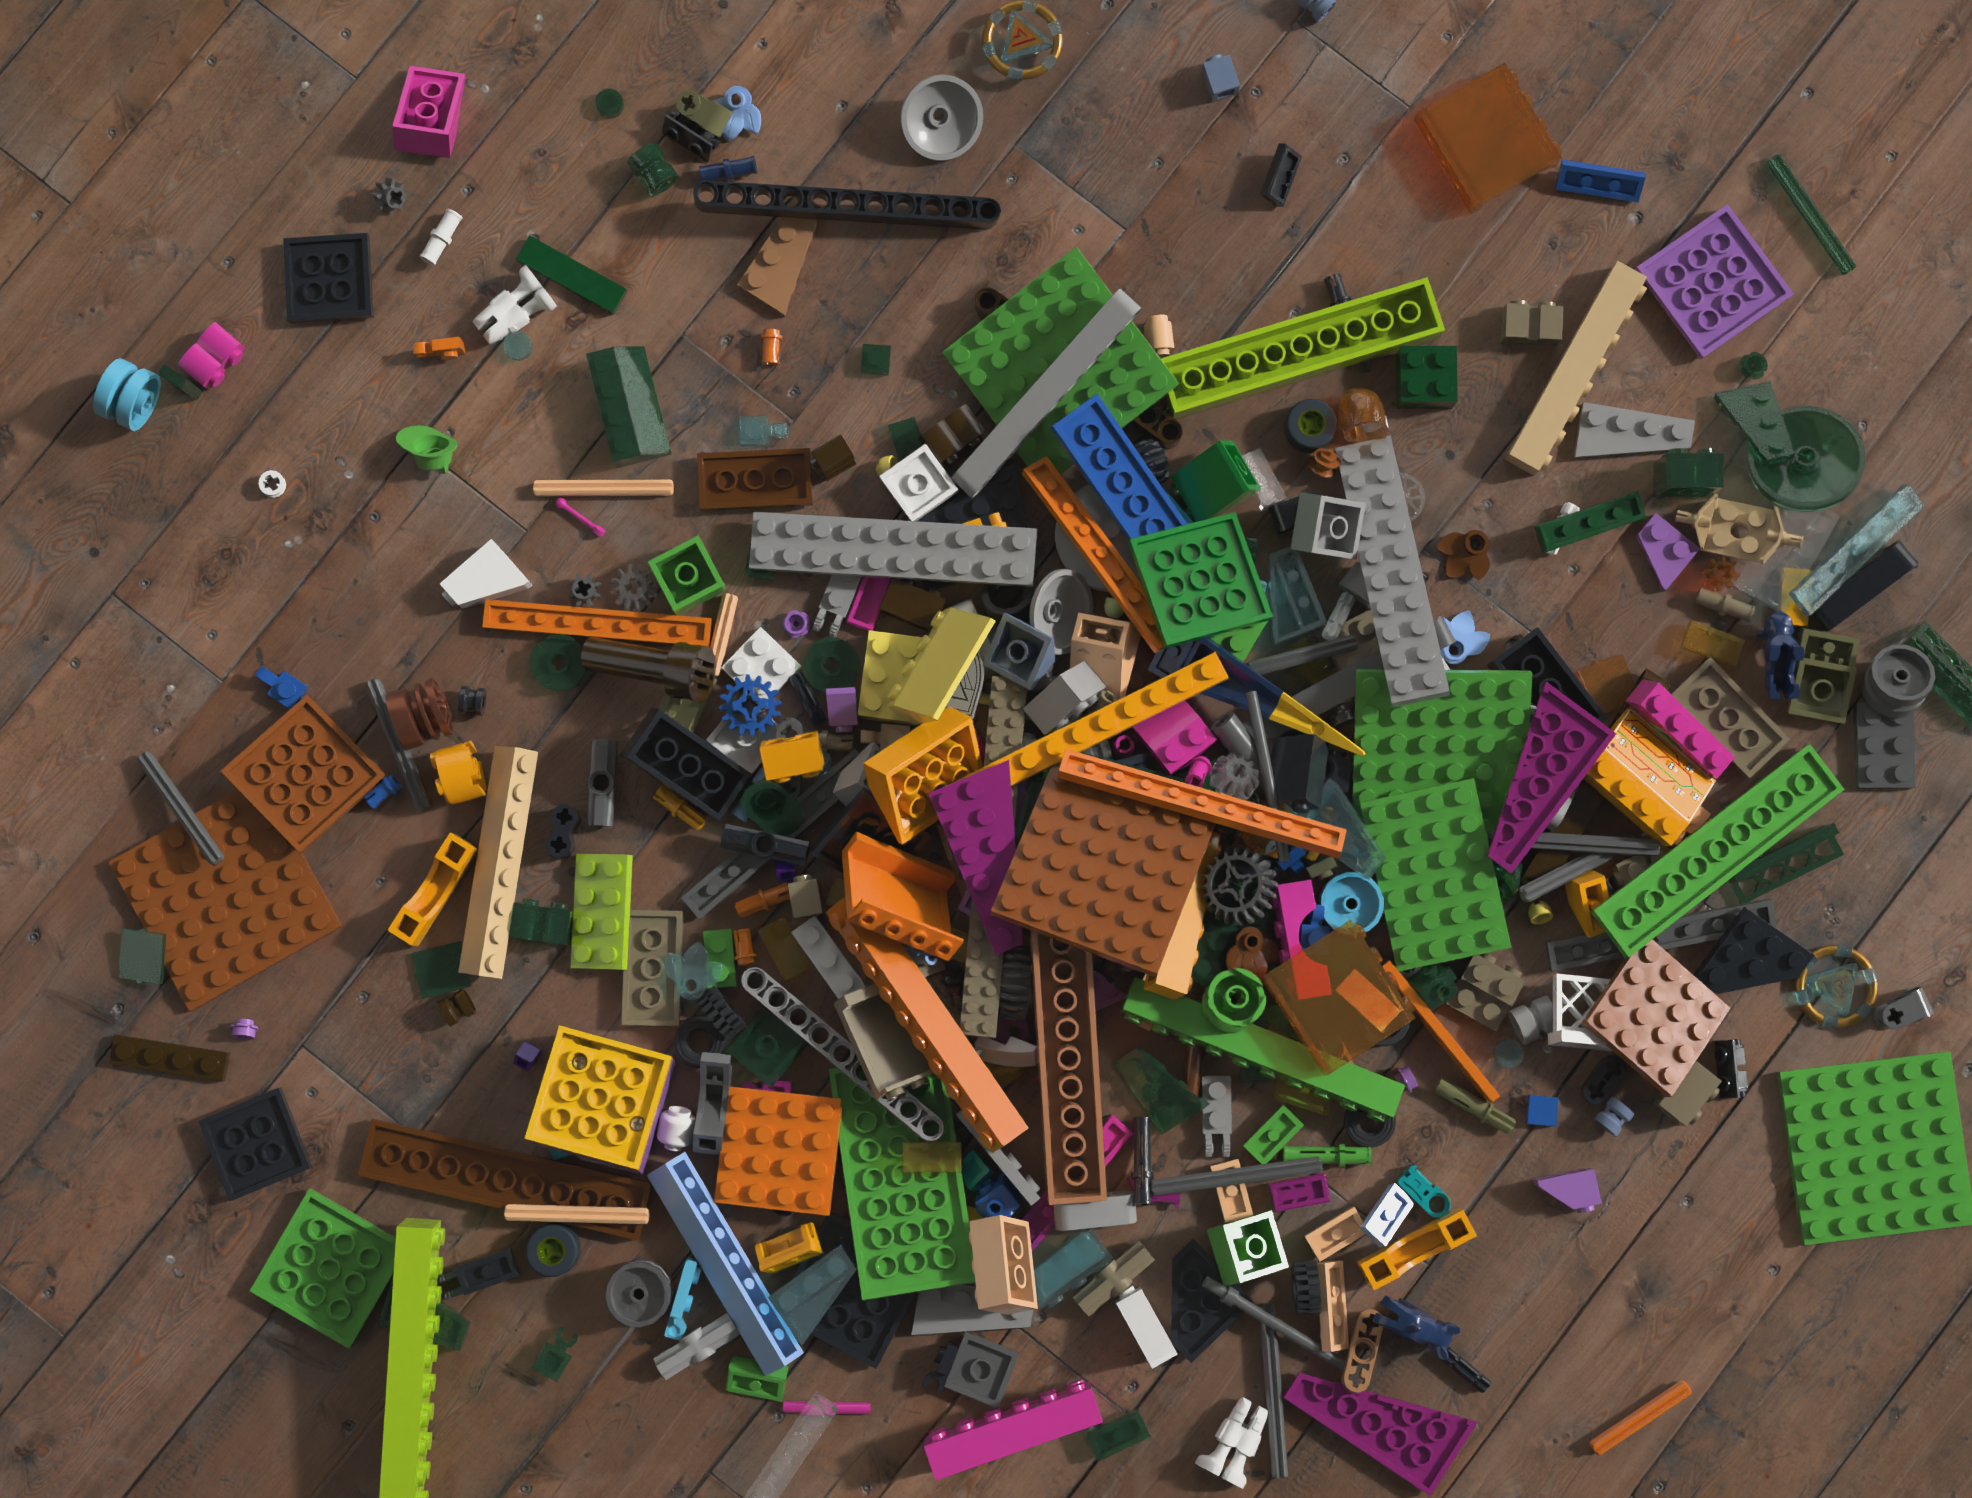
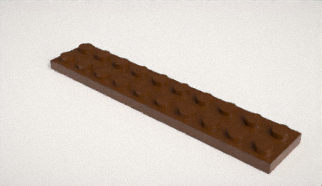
M371 1119L358 1176L504 1210L508 1204L647 1208L653 1186L651 1182L378 1119ZM560 1222L638 1241L643 1229V1224Z

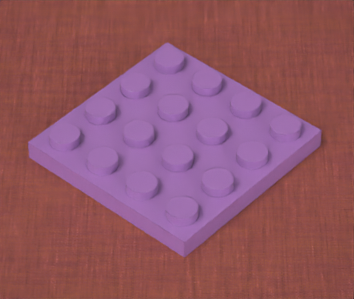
M1728 204L1635 269L1647 276L1644 282L1700 360L1794 295Z

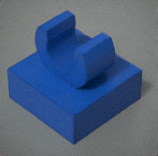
M1287 844L1291 860L1288 862L1279 863L1278 858L1269 856L1273 863L1283 871L1289 868L1291 872L1298 875L1305 869L1299 860L1306 854L1303 848Z

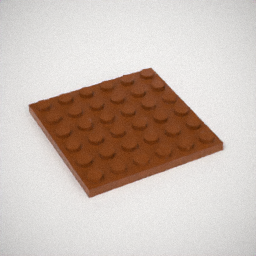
M1061 763L1051 766L991 909V915L1157 978L1216 823L1057 778Z
M238 790L195 813L224 855V860L218 865L212 866L208 863L180 822L108 862L189 1011L200 1008L343 927L304 854L300 855Z

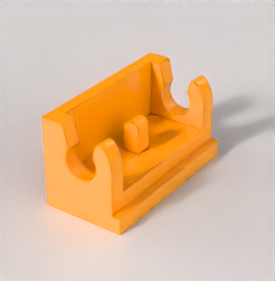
M812 1222L803 1224L800 1228L772 1240L755 1245L760 1271L770 1274L823 1253L814 1223Z

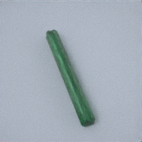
M1777 154L1769 159L1767 166L1840 273L1846 275L1854 270L1856 263L1782 155Z

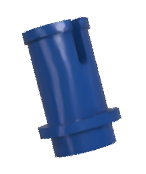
M393 775L389 777L384 776L382 778L383 781L364 796L365 799H368L367 803L373 809L377 808L378 805L393 794L396 796L399 794V790L402 787Z

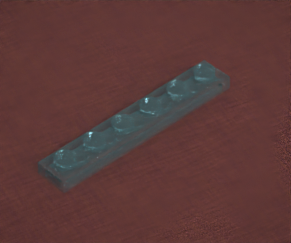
M1909 484L1901 485L1788 593L1804 615L1813 614L1924 507Z

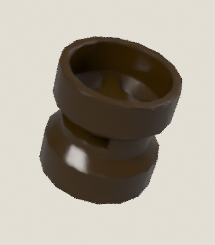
M464 988L455 992L453 997L449 999L443 998L437 1002L440 1013L450 1027L459 1023L460 1018L464 1016L470 1017L477 1013L469 994Z

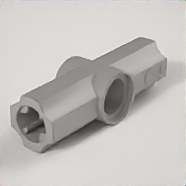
M726 1313L705 1327H699L680 1339L679 1343L658 1354L654 1358L656 1367L665 1380L691 1364L696 1365L716 1352L717 1348L738 1337L740 1333L729 1314Z

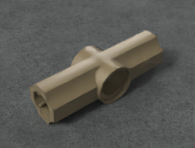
M1138 1240L1116 1260L1112 1259L1095 1274V1278L1078 1291L1073 1298L1081 1309L1090 1316L1111 1297L1115 1298L1133 1282L1132 1279L1154 1262L1155 1259Z

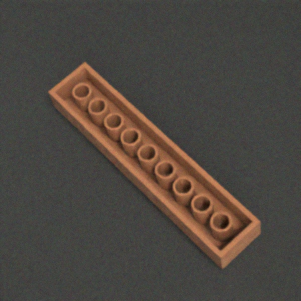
M1030 930L1046 1198L1049 1205L1107 1201L1092 953Z

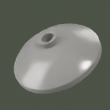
M945 74L933 75L918 82L906 95L900 113L901 129L908 144L922 156L933 160L953 159L965 153L976 142L983 125L982 104L975 90L960 78ZM936 110H941L942 114L939 119H934L933 117Z
M1055 570L1041 581L1032 597L1029 612L1030 626L1054 638L1055 654L1061 655L1071 652V639L1078 613L1093 615V597L1085 578L1074 570Z

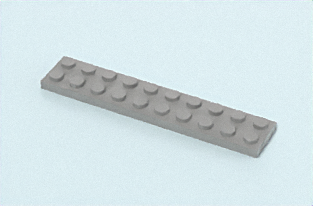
M1391 435L1337 447L1335 450L1337 457L1341 461L1339 469L1346 500L1366 503L1358 554L1392 708L1449 696V686Z
M753 512L749 568L751 570L1033 587L1037 529Z

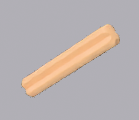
M729 593L722 595L710 645L716 658L715 676H719L738 601L737 596Z

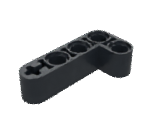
M1897 540L1878 554V557L1812 606L1809 611L1824 630L1828 632L1908 573L1918 562L1904 544Z

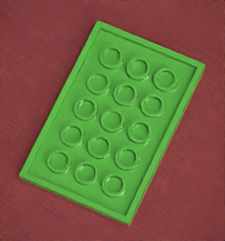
M1474 778L1360 802L1376 878L1384 898V914L1398 971L1512 948L1493 861L1487 857L1489 843Z

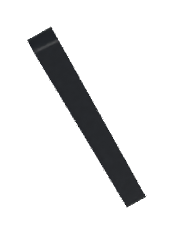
M701 181L694 187L693 191L694 205L699 211L718 214L991 229L997 224L1001 213L999 203L995 199L988 197L723 181ZM710 192L714 198L709 202H703L698 197L700 193ZM732 193H737L742 197V200L737 204H733L727 200V197ZM759 195H766L771 201L769 204L762 206L756 203L755 199ZM787 197H795L799 203L795 207H788L783 201ZM816 198H821L825 200L827 205L822 209H817L811 202ZM844 200H850L854 203L855 207L847 211L841 208L840 203ZM879 202L883 209L879 212H872L868 208V204ZM905 203L911 208V211L907 214H902L897 211L896 206ZM927 205H934L939 210V213L931 216L924 211V208ZM962 207L967 215L957 217L953 214L952 209ZM984 208L991 209L994 217L986 219L982 217L980 211Z

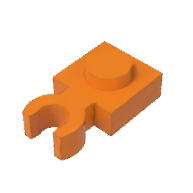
M460 337L412 343L413 353L416 355V358L437 356L441 357L442 360H454L458 358V355L465 354V344Z

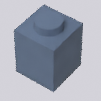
M1217 54L1207 58L1206 62L1202 65L1201 73L1211 102L1237 95L1240 83L1230 54L1223 57L1221 54Z

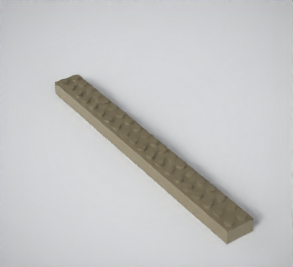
M992 676L984 767L1022 748L1025 717L1023 708L1026 706L1027 688L1007 677ZM1018 784L1011 787L1014 829ZM973 900L971 901L960 1029L965 1036L996 1038L1003 952L995 955Z

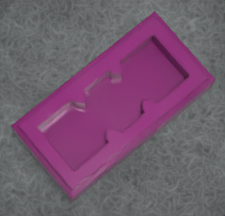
M1326 1173L1268 1183L1273 1212L1331 1202Z

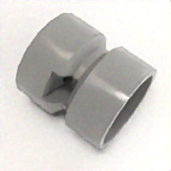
M1547 995L1533 1000L1529 1008L1521 1005L1508 1011L1513 1029L1523 1045L1539 1039L1540 1033L1548 1035V1033L1553 1032V1003Z

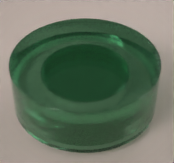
M604 89L596 96L595 105L601 116L612 119L622 113L624 101L617 90Z

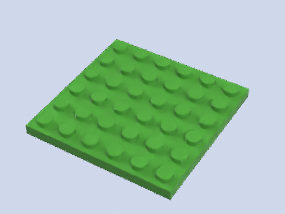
M1075 247L942 353L995 424L998 425L1113 294L1078 247ZM1131 321L1016 452L1027 466L1047 456L1062 475L1074 466L1075 463L1050 429L1052 425L1092 396L1098 394L1122 429L1177 387L1179 383L1134 322Z
M1356 669L1354 744L1363 749L1366 754L1358 755L1353 753L1351 835L1356 834V838H1368L1360 802L1474 778L1488 839L1489 831L1496 829L1530 727L1532 672L1445 670L1450 691L1449 696L1392 708L1384 669Z
M1951 1051L1777 1072L1802 1245L1972 1225V1192Z

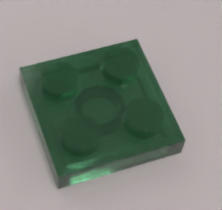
M763 1007L728 1048L727 1052L767 1086L772 1088L806 1048L808 1043Z

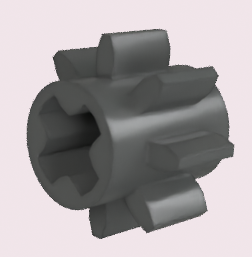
M386 177L385 183L376 181V187L370 193L376 201L374 207L383 209L388 214H393V208L403 210L402 205L405 199H408V196L402 190L405 185L398 182L395 183V179Z
M577 573V580L574 583H567L572 588V593H569L567 597L569 599L578 598L576 602L577 607L587 603L593 608L592 601L595 598L602 599V596L597 593V589L602 584L600 582L592 583L593 575L591 573L587 575V578H582ZM583 585L590 588L587 590L588 595L585 597L580 593L582 591L581 586Z

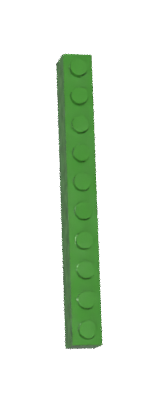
M1135 977L1131 981L1120 1010L1121 1014L1126 1015V1021L1136 1025H1141L1142 1022L1153 1026L1152 1031L1164 1036H1168L1169 1033L1179 1037V1042L1188 1046L1195 1047V1044L1206 1047L1205 1052L1221 1058L1222 1055L1231 1057L1233 1058L1232 1062L1238 1066L1249 1068L1251 1065L1260 1069L1259 1073L1265 1077L1276 1079V1076L1286 1079V1084L1293 1088L1303 1090V1087L1311 1089L1314 1091L1313 1095L1320 1099L1329 1101L1330 1098L1341 1101L1340 1106L1345 1109L1357 1111L1358 1108L1368 1112L1367 1117L1373 1120L1384 1122V1119L1394 1118L1405 1087L1404 1084L1254 1024L1238 1033L1222 1031L1208 1021L1202 1012L1201 1003L1184 996L1173 1000L1144 990V980Z

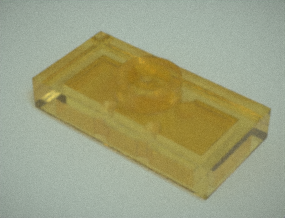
M1691 620L1688 623L1680 648L1707 658L1711 657L1715 661L1735 667L1745 639Z
M903 1142V1173H962V1143Z

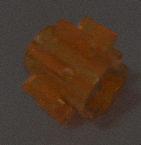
M1725 555L1719 558L1718 563L1713 558L1707 561L1710 568L1701 571L1708 580L1704 585L1711 584L1715 586L1716 592L1722 589L1723 584L1728 589L1732 588L1734 585L1731 579L1740 576L1734 570L1736 561L1732 563L1727 562ZM1722 569L1725 574L1718 578L1716 574Z

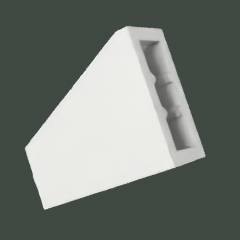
M492 539L440 583L445 590L441 593L452 606L457 603L463 609L484 603L485 599L494 600L529 589L532 586L530 581Z
M1133 1285L1127 1287L1119 1294L1120 1298L1115 1300L1153 1369L1178 1354L1141 1287L1136 1289Z

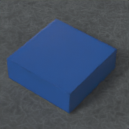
M1528 1095L1526 1124L1556 1127L1559 1098Z

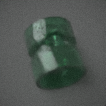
M657 143L643 146L633 153L627 161L635 176L642 177L640 183L651 197L669 189L679 178L673 166L668 164V162H664L666 156Z

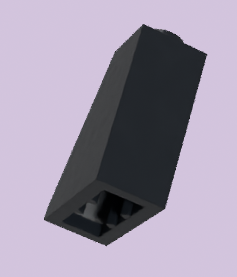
M1315 734L1266 738L1280 800L1296 813L1305 814L1309 810L1321 809L1329 744Z

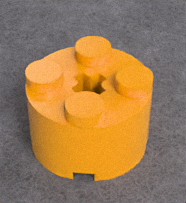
M466 741L430 753L432 766L435 770H438L439 778L435 779L438 793L440 796L444 795L448 805L486 796L484 791L487 790L483 767L481 761H477L472 755L477 753L472 741Z

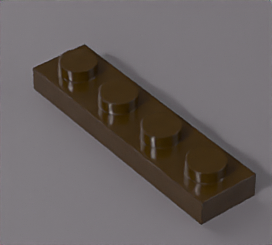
M115 1034L109 1063L225 1081L230 1052Z

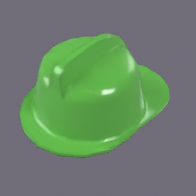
M421 425L406 427L399 431L396 436L397 444L412 454L418 468L427 471L433 470L442 474L448 472L453 451L458 446L455 439L446 436L434 428Z

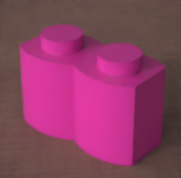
M214 322L204 331L197 343L183 355L178 365L209 390L212 386L217 387L221 384L228 367L231 365L235 366L242 360L244 356L242 352L246 347L219 324Z

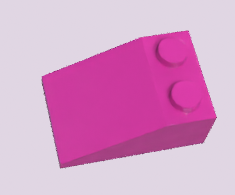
M417 66L409 67L392 126L395 150L445 158L451 157L456 139L465 74Z
M1186 701L1131 727L1169 779L1187 767L1193 758L1202 756L1213 748L1217 742V739Z

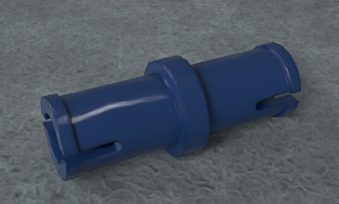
M754 156L731 161L727 158L723 159L721 163L699 166L701 181H718L723 179L733 181V177L758 173Z

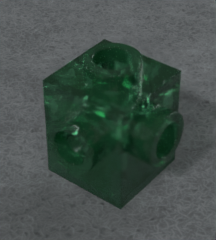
M1437 963L1422 966L1418 972L1407 979L1410 986L1431 1011L1441 1004L1448 1002L1451 997L1459 992L1454 983L1457 977L1447 965L1443 967Z

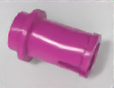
M1122 735L1114 740L1112 750L1117 757L1127 758L1133 754L1135 744L1130 736ZM1126 742L1129 749H1119V743Z
M1204 756L1193 758L1189 763V773L1185 778V782L1201 788L1205 777L1211 772L1210 761Z

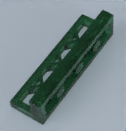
M1924 621L1918 626L1913 635L1900 645L1914 647L1929 658L1935 671V681L1932 689L1972 727V666ZM1922 634H1924L1931 641V643Z
M1835 823L1826 824L1753 860L1728 881L1739 903H1747L1843 856L1844 853L1834 836L1839 833ZM1827 839L1834 853L1826 857L1815 854L1817 844ZM1798 853L1808 856L1805 867L1802 869L1789 866L1792 856ZM1813 858L1819 859L1811 864ZM1773 865L1783 868L1779 880L1775 882L1764 879L1766 869ZM1787 870H1790V871L1793 872V873H1791V874H1789V875L1786 876ZM1747 878L1757 880L1754 892L1744 896L1738 883ZM1762 882H1763V883H1766V884H1769V885H1767V886L1761 888Z

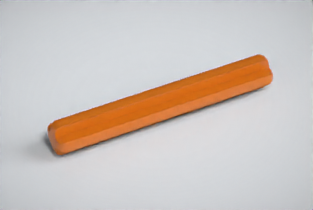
M1679 1381L1591 1440V1448L1598 1456L1604 1454L1692 1394L1690 1387L1685 1381Z

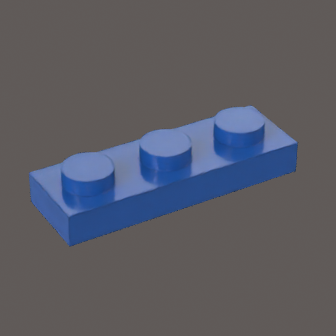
M1562 159L1555 189L1639 203L1646 176L1645 172Z

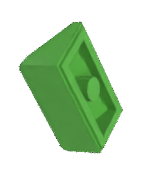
M732 1356L728 1368L725 1391L782 1402L788 1366H784L765 1376L755 1359Z

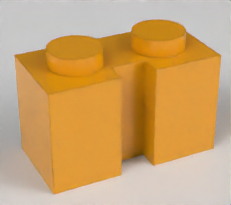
M818 731L798 734L795 737L785 739L782 737L762 741L759 747L766 781L774 780L775 783L791 780V776L800 774L804 778L818 775L825 765Z

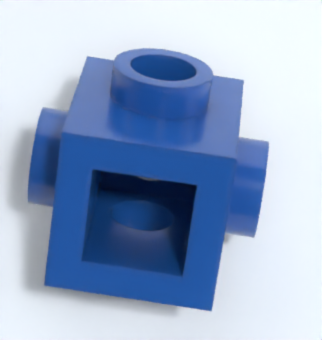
M1003 1172L993 1180L987 1179L978 1186L975 1208L983 1218L997 1215L1011 1217L1015 1209L1021 1204L1022 1194Z

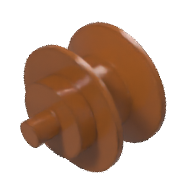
M1321 448L1314 452V458L1310 460L1309 467L1317 477L1331 478L1335 475V468L1339 467L1341 461L1332 449Z

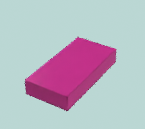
M863 577L846 624L868 632L869 630L874 631L880 615L881 604L892 579Z

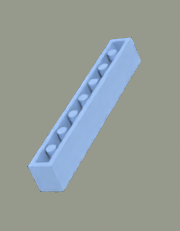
M685 1152L648 1174L650 1182L764 1375L767 1376L802 1355L804 1352L716 1203H714L713 1198Z

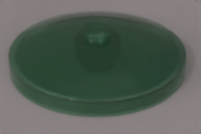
M1795 406L1776 412L1760 424L1750 441L1747 465L1755 487L1769 501L1793 511L1815 512L1836 506L1853 493L1861 480L1866 456L1864 444L1859 433L1844 417L1822 407Z

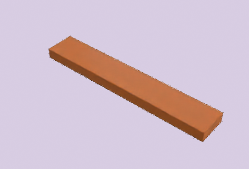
M1388 960L1381 964L1379 971L1484 1100L1494 1102L1499 1098L1498 1092L1393 963Z

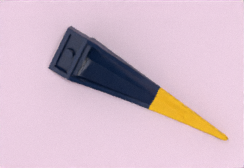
M1210 637L1166 649L1163 648L1155 654L1148 668L1152 673L1164 678L1216 652L1229 678L1200 694L1249 711L1245 693L1257 691L1262 717L1306 734H1315L1322 740L1355 754H1366L1363 749Z

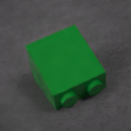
M1219 440L1170 476L1173 481L1171 487L1179 499L1183 498L1187 505L1185 511L1193 523L1220 516L1262 490L1234 441Z

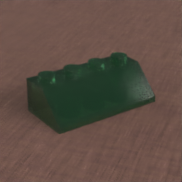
M610 347L587 353L586 356L612 460L616 467L620 468L671 455L645 347Z

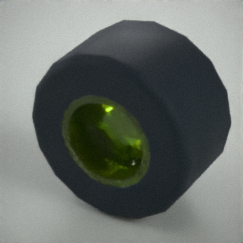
M1306 399L1298 402L1291 408L1285 421L1284 432L1288 442L1295 449L1314 453L1317 449L1325 448L1331 442L1337 430V418L1333 409L1327 403L1319 399Z
M550 1223L538 1228L530 1236L526 1245V1257L529 1265L536 1273L545 1277H557L567 1273L577 1264L581 1254V1244L577 1234L570 1227L561 1223Z

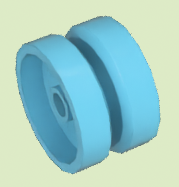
M124 359L114 360L105 370L97 385L93 400L94 413L109 421L117 419V424L131 431L139 430L147 422L156 406L161 388L160 376L144 368L137 370L136 365Z
M1347 872L1331 878L1323 885L1318 895L1317 905L1325 906L1323 923L1329 926L1331 931L1339 935L1355 936L1368 932L1379 922L1384 909V898L1380 887L1372 878L1362 873ZM1348 899L1356 901V905L1353 906L1354 909L1352 910L1346 906Z

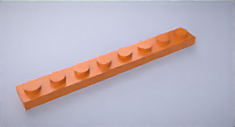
M1045 456L1025 468L1022 475L1153 652L1157 653L1162 650L1164 646L1142 583L1049 458Z
M485 599L482 627L493 630L588 638L597 637L672 645L678 642H686L690 645L710 647L712 619Z

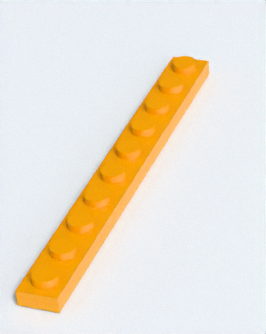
M1216 652L958 779V781L1009 760L1012 787L1050 768L1052 765L1062 762L1065 749L1081 753L1227 680L1229 677Z

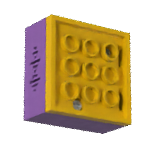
M559 1025L525 1139L532 1145L643 1175L675 1068V1061L669 1055Z

